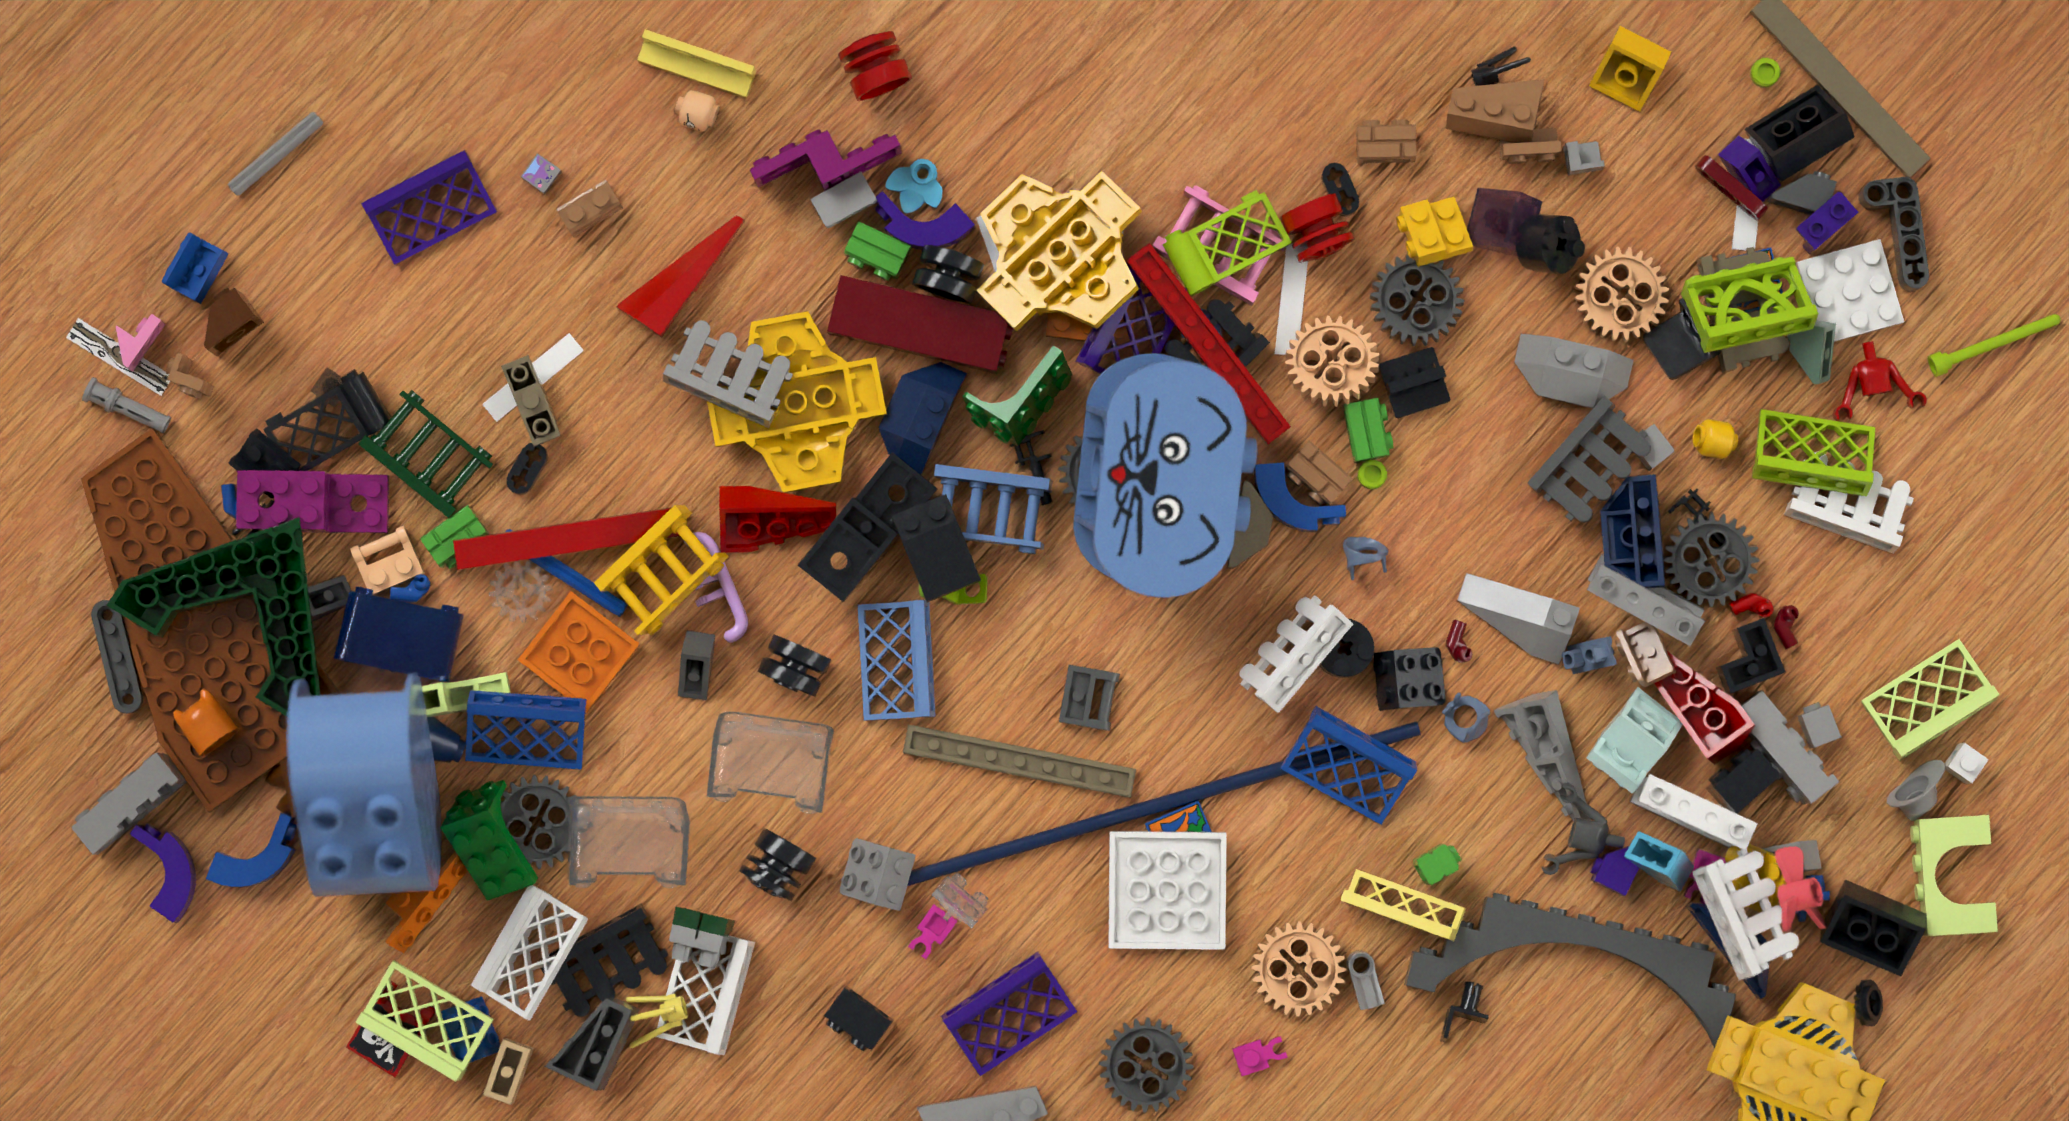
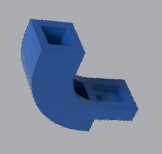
M1284 463L1255 464L1254 477L1257 493L1273 517L1280 523L1299 531L1317 532V520H1322L1323 525L1340 524V519L1346 517L1345 505L1310 507L1296 501L1286 486Z
M280 813L269 844L262 853L253 858L244 860L223 852H216L206 880L224 886L247 887L266 882L279 874L290 862L296 851V848L286 845L287 840L292 841L295 835L297 825L294 824L296 817L292 818L290 815Z

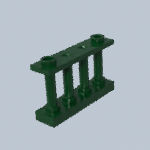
M402 390L399 395L406 400L377 436L374 434L369 438L365 435L358 444L449 518L456 510L452 506L455 502L453 498L482 464L489 469L492 467L493 464L489 461L492 455L480 445L474 449L422 406L425 400L413 390H410L408 394ZM416 408L428 420L400 454L396 453L394 456H391L384 450L387 447L386 442ZM438 426L451 438L422 473L419 471L415 475L407 469L410 465L408 461ZM461 445L473 457L445 491L441 490L438 494L429 487L433 483L431 479Z

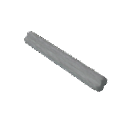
M311 112L228 183L229 188L237 196L241 195L323 125L321 118L315 112Z

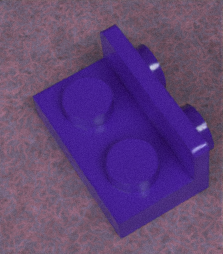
M1837 192L1796 228L1797 232L1806 241L1802 246L1809 254L1859 213L1841 192Z

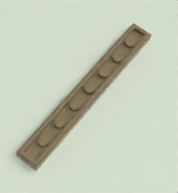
M1762 0L1750 11L1759 23L1906 177L1910 178L1931 159L1781 0Z
M909 724L903 748L904 754L1131 798L1136 773L1134 768Z

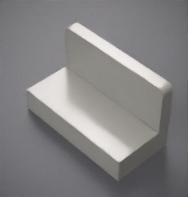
M862 172L810 199L826 228H831L877 202Z

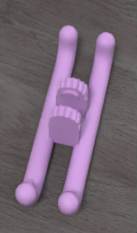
M693 532L712 556L715 553H721L712 537L706 533ZM723 562L724 568L715 576L707 577L695 590L717 581L720 582L722 588L709 595L699 597L695 603L697 607H700L726 596L735 618V625L724 633V639L729 643H733L742 638L747 631L748 618L727 566Z

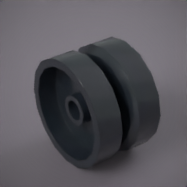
M924 245L920 261L932 269H917L912 285L946 299L971 304L976 288L963 279H980L984 264L955 250Z
M773 634L768 649L771 653L783 659L779 662L769 657L763 658L757 672L774 679V683L795 692L799 690L816 697L821 683L819 679L806 674L807 670L824 674L827 672L832 660Z

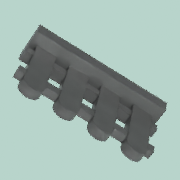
M1606 396L1596 404L1528 481V485L1538 494L1542 490L1546 492L1543 496L1545 500L1550 502L1554 499L1569 512L1565 517L1571 522L1574 518L1583 523L1590 521L1593 517V511L1587 505L1594 496L1602 501L1608 500L1612 496V488L1606 482L1614 474L1620 479L1628 478L1632 468L1626 461L1633 452L1639 457H1645L1651 451V445L1645 439L1649 434L1643 429L1639 433L1623 420L1626 414L1621 410L1617 414L1612 410L1615 408V405ZM1601 424L1604 427L1598 435H1595L1593 432ZM1610 433L1627 446L1620 455L1604 442ZM1582 446L1585 450L1577 458L1574 453ZM1591 455L1608 468L1600 477L1584 464ZM1563 468L1565 473L1557 479L1555 475ZM1571 477L1575 478L1588 490L1581 499L1565 486Z

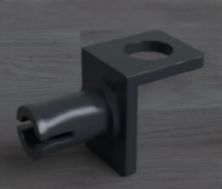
M1465 982L1460 1006L1451 1005L1447 1009L1440 1038L1441 1042H1445L1448 1039L1453 1016L1480 1023L1487 1022L1489 1015L1480 1013L1477 1010L1483 985L1477 983L1474 986L1473 994H1471L1474 982Z

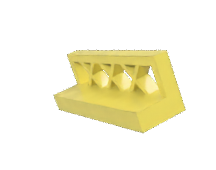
M646 29L644 30L642 35L644 42L637 59L639 63L747 99L756 74L754 66Z
M1357 869L1349 890L1344 889L1341 897L1343 902L1454 941L1466 910V908ZM1361 877L1370 880L1376 892L1366 897L1356 894ZM1377 883L1387 887L1380 890ZM1391 889L1398 890L1403 902L1395 906L1387 905L1382 894ZM1404 893L1412 895L1413 897L1406 899ZM1378 896L1381 902L1373 900L1372 898ZM1419 898L1426 901L1430 910L1421 916L1413 914L1409 903ZM1431 902L1440 905V907L1434 909ZM1405 906L1408 912L1399 908ZM1446 908L1457 911L1452 927L1441 924L1436 913ZM1432 915L1435 922L1426 918Z

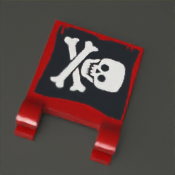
M391 981L393 991H395L398 985ZM387 985L382 994L388 993ZM390 996L379 998L373 1009L383 1015L393 1013L392 1004L389 1001ZM397 1006V1007H398V1011L404 1010V1009L400 1008L399 1006ZM424 1007L420 1011L423 1026L428 1025L435 1015V1007ZM408 1012L399 1014L403 1027L408 1030L419 1027L417 1018ZM395 1016L388 1017L396 1022ZM361 1025L357 1027L346 1046L349 1050L393 1077L398 1075L410 1055ZM420 1030L413 1032L421 1037Z

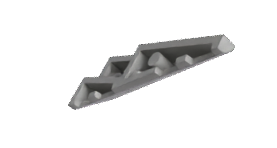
M1557 690L1532 694L1494 710L1497 718L1502 717L1511 730L1509 735L1512 740L1517 739L1527 753L1525 756L1526 760L1550 794L1554 793L1563 805L1561 811L1564 815H1570L1573 821L1575 817L1591 820L1573 803H1565L1560 798V795L1569 796L1572 793V790L1562 787V784L1569 782L1575 787L1577 796L1586 802Z

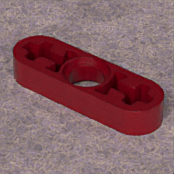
M1704 155L1695 165L1696 170L1751 218L1758 221L1768 210L1767 206L1709 156Z

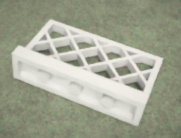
M534 885L528 886L471 986L530 1021L588 918L554 898L546 891ZM548 902L553 904L554 916L543 919L542 913ZM571 916L576 918L577 920L572 929L564 932L562 919ZM556 922L557 935L546 939L545 925ZM538 928L540 941L529 945L528 937L530 933ZM559 941V952L556 956L549 958L548 945ZM541 947L543 960L532 964L530 951ZM523 954L525 967L514 970V961L518 955ZM544 967V978L541 982L535 983L533 970ZM526 973L528 986L517 990L515 977ZM509 979L510 992L499 995L497 991L502 982ZM529 992L530 1002L524 1011L520 1008L518 996Z
M728 936L727 941L732 942L733 945L730 955L722 960L719 958L715 967L719 966L724 975L723 982L715 988L712 987L706 976L714 968L708 967L703 970L698 965L696 956L701 953V949L691 952L690 959L694 962L699 973L688 980H685L681 973L682 964L685 962L675 960L666 996L674 994L684 987L691 999V1002L687 1003L686 1007L689 1008L694 1005L701 1020L689 1027L682 1020L684 1030L675 1035L662 1033L656 1037L705 1050L713 1054L725 1055L755 942ZM728 961L727 967L725 969L723 963ZM702 977L709 991L695 998L688 984ZM678 978H679L680 981H681V984H679V985L677 986V982H678ZM720 990L719 997L715 993ZM712 995L716 1008L714 1012L705 1017L698 1002ZM661 1015L657 1028L667 1023V1021L662 1020ZM713 1017L712 1022H711V1026H710L708 1020ZM704 1023L709 1032L706 1044L696 1042L690 1030ZM686 1033L689 1039H685L680 1036Z

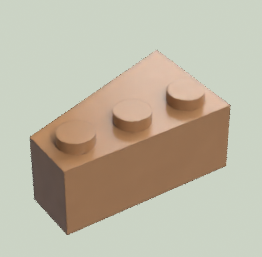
M1544 79L1453 88L1447 114L1446 129L1515 143L1532 142Z

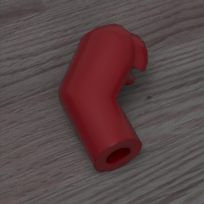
M1453 620L1446 639V647L1454 660L1459 663L1468 662L1471 660L1473 653L1471 648H1468L1462 639L1467 624Z

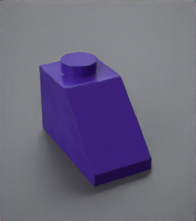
M1738 135L1718 154L1728 172L1762 202L1781 186L1761 151Z
M1629 846L1603 854L1602 858L1597 857L1590 869V873L1594 874L1591 881L1621 896H1626L1639 870L1638 866L1624 857Z

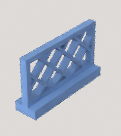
M926 600L858 605L864 721L936 717L930 603H927ZM899 608H909L910 620L902 628L891 617ZM882 609H891V611L886 614ZM866 610H877L885 617L874 630L866 623ZM887 621L899 630L890 643L878 634V631ZM909 627H910V635L906 632V630H907ZM866 629L871 632V634L868 637ZM902 635L911 641V649L904 657L892 647ZM874 636L886 646L876 659L867 651V644ZM889 650L901 659L891 672L879 662ZM911 655H912V664L908 661V658H909ZM868 658L872 661V663L869 665V667H868ZM904 663L913 672V678L906 686L894 676ZM876 665L888 675L878 687L869 681V672ZM890 679L902 688L893 701L881 692V689ZM912 685L914 693L909 690ZM869 686L874 690L871 695ZM906 692L914 699L915 712H903L895 705ZM878 694L889 705L881 714H871L870 702ZM892 708H894L898 713H888V712H889Z

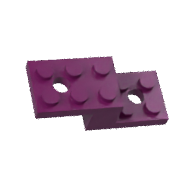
M819 129L806 135V141L797 146L795 143H790L779 150L780 154L771 159L769 156L758 159L753 163L754 167L750 169V172L759 188L810 162L824 191L859 172L864 173L902 154L896 135L889 137L888 134H885L873 140V146L865 150L859 147L847 154L848 159L843 161L828 130L821 132Z
M237 470L236 529L264 530L300 517L302 532L388 533L389 475L329 474L325 471ZM265 492H271L275 498L274 504L270 508H263L259 504V498ZM356 496H364L367 500V506L361 512L354 511L351 506V502Z

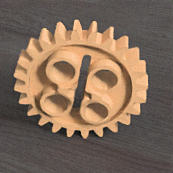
M1616 247L1614 255L1611 256L1610 252L1606 249L1603 251V260L1597 255L1593 257L1595 266L1589 263L1584 265L1588 274L1580 273L1578 275L1584 283L1575 285V289L1581 291L1582 294L1576 296L1574 300L1583 302V305L1577 309V312L1586 311L1587 315L1582 320L1583 323L1592 320L1593 325L1590 330L1594 331L1600 327L1602 329L1600 337L1602 338L1608 332H1611L1612 341L1617 339L1618 334H1622L1623 340L1627 341L1629 333H1632L1638 339L1640 337L1639 329L1649 333L1651 330L1648 323L1653 325L1659 323L1655 314L1662 316L1665 314V311L1659 306L1669 302L1668 299L1661 297L1662 294L1669 291V288L1661 287L1660 283L1667 278L1666 276L1657 277L1656 273L1661 267H1650L1653 260L1652 257L1648 258L1645 262L1641 260L1643 251H1640L1634 257L1630 247L1626 250L1625 255H1622L1620 248ZM1613 268H1623L1627 274L1626 280H1616L1612 274ZM1605 277L1614 288L1602 282L1601 278ZM1638 285L1645 286L1649 291L1648 299H1639L1635 294V287ZM1622 288L1626 289V298L1639 305L1642 311L1636 310L1633 304L1626 298L1618 300L1616 298L1618 292L1615 289L1619 291ZM1595 290H1605L1608 293V301L1606 303L1597 302L1594 297ZM1624 307L1630 311L1631 318L1629 321L1624 322L1618 319L1616 315L1618 308Z
M1327 316L1326 323L1324 324L1316 318L1315 327L1313 328L1305 323V333L1297 330V340L1290 339L1289 347L1291 349L1286 350V358L1289 360L1285 361V368L1290 370L1287 372L1288 380H1294V390L1302 387L1301 397H1305L1310 393L1311 403H1314L1318 398H1322L1323 406H1326L1328 400H1333L1334 406L1337 407L1339 399L1342 398L1348 405L1349 396L1351 395L1359 400V390L1368 392L1369 384L1367 382L1375 383V375L1373 373L1379 372V364L1376 363L1379 362V353L1375 352L1377 351V344L1370 343L1371 333L1362 335L1363 325L1354 329L1352 319L1346 325L1342 324V316L1338 317L1336 323H1332L1330 316ZM1330 339L1337 342L1332 346L1324 344L1326 340ZM1354 356L1359 358L1360 360L1351 363L1348 362L1346 359L1348 357ZM1308 360H1316L1318 361V364L1315 366H1308L1305 364V362H1307ZM1323 372L1319 379H1315V377H1318ZM1338 377L1341 380L1337 383H1331L1327 379Z
M1301 921L1297 922L1296 929L1293 930L1289 922L1285 924V932L1275 927L1276 936L1274 938L1265 934V938L1269 942L1267 945L1257 944L1263 951L1262 954H1253L1252 956L1259 960V965L1251 966V969L1259 971V975L1252 978V981L1262 983L1256 991L1258 993L1264 991L1268 993L1263 1000L1265 1003L1271 999L1275 1000L1274 1010L1279 1008L1281 1004L1284 1005V1014L1286 1015L1291 1008H1294L1296 1016H1300L1301 1008H1305L1307 1014L1311 1015L1312 1006L1314 1005L1322 1011L1321 1001L1325 1000L1331 1004L1332 1000L1329 994L1331 992L1334 994L1340 993L1334 987L1335 984L1345 982L1338 977V973L1346 971V968L1338 966V962L1344 960L1345 957L1336 956L1335 954L1340 949V945L1331 947L1330 942L1333 936L1330 935L1324 939L1322 937L1324 928H1320L1314 933L1313 923H1309L1306 930H1303ZM1300 939L1306 943L1307 950L1304 955L1298 957L1291 952V945L1295 940ZM1281 949H1284L1296 963H1305L1303 970L1317 983V988L1314 989L1300 974L1293 976L1291 972L1294 968L1280 954ZM1281 960L1285 963L1286 971L1282 976L1276 977L1271 974L1270 965L1273 961ZM1323 961L1326 964L1327 972L1323 977L1317 978L1313 976L1311 967L1314 962ZM1295 981H1302L1306 986V993L1300 998H1295L1290 993V987Z

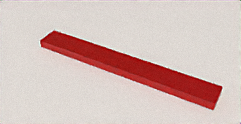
M1148 243L1126 260L1128 265L1208 369L1221 376L1235 391L1242 404L1245 417L1265 443L1269 445L1291 427L1153 246Z
M672 507L453 540L457 570L636 543ZM671 533L667 538L678 537L680 535L678 533Z

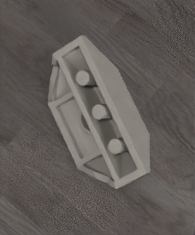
M1520 334L1514 363L1537 396L1593 409L1604 396L1610 399L1627 389L1634 360L1610 350L1555 337Z

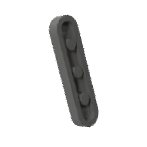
M102 600L93 607L91 617L112 702L119 712L126 714L135 713L143 704V694L123 616L107 606L110 600ZM111 610L113 616L110 620L106 621L103 616L104 612ZM127 694H131L134 698L130 705H127L124 701Z

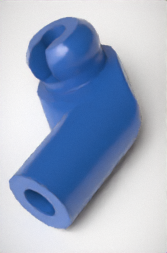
M236 484L221 485L224 511L236 519Z
M418 574L406 588L391 587L390 601L418 602L430 588L429 578L424 574Z

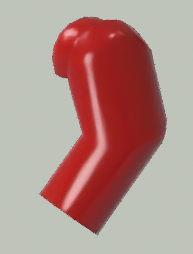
M1749 593L1728 603L1734 616L1749 610L1763 618H1767L1774 611L1772 602L1756 593Z

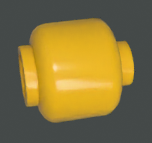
M1706 419L1701 425L1696 426L1692 441L1700 455L1724 459L1729 456L1731 451L1736 449L1738 435L1735 434L1734 428L1730 423Z

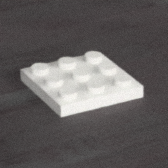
M1881 239L1796 262V267L1812 305L1815 304L1819 313L1817 320L1836 323L1834 342L1904 323Z

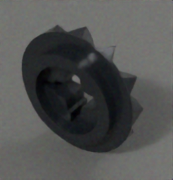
M1861 980L1860 984L1856 986V995L1853 997L1855 1000L1856 1018L1860 1020L1862 1026L1873 1027L1878 1023L1882 1014V994L1873 980Z

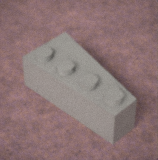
M156 752L151 755L135 772L133 771L120 781L121 784L113 791L109 790L97 800L99 803L91 810L87 808L75 818L76 823L71 828L93 855H99L187 783L168 754Z
M1036 1086L917 1106L922 1121H1033L1048 1114Z

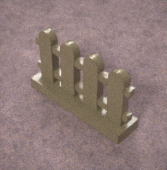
M1754 247L1746 249L1747 254L1726 259L1725 253L1717 255L1718 261H1713L1712 255L1700 257L1696 262L1699 275L1705 276L1714 274L1722 269L1733 270L1742 268L1750 263L1761 264L1770 262V257L1766 252H1755ZM1741 290L1733 298L1729 308H1737V304L1757 300L1759 311L1747 314L1751 318L1758 317L1766 299L1755 293ZM1714 294L1704 295L1705 299H1706V297H1707V298H1714V297H1715ZM1706 302L1707 307L1718 308V306H1713ZM1769 308L1767 313L1772 314L1776 313V311H1772L1773 308ZM1709 315L1710 323L1715 324V316ZM1734 316L1732 322L1740 321L1741 319ZM1779 336L1721 349V354L1718 355L1721 372L1735 370L1737 368L1736 363L1740 362L1742 368L1749 367L1750 360L1770 356L1771 362L1779 360L1778 354L1788 350L1789 341L1786 337Z

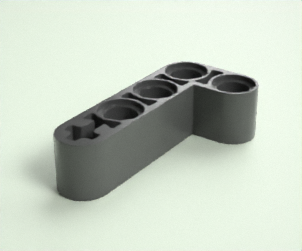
M1909 177L1871 181L1860 190L1859 202L1868 210L1889 208L1899 285L1908 292L1917 291L1927 284L1929 280L1917 184ZM1897 185H1903L1908 189V198L1903 199L1897 195ZM1874 188L1880 193L1879 202H1873L1868 198V189ZM1902 213L1911 216L1913 220L1911 227H1905L1901 224L1900 215ZM1905 242H1911L1915 245L1916 254L1914 256H1909L1904 252L1903 245ZM1916 260L1918 261V263L1914 266H1912V264H1909L1907 266L1905 265V263H1912ZM1912 269L1914 275H1919V280L1915 284L1913 279H1908Z

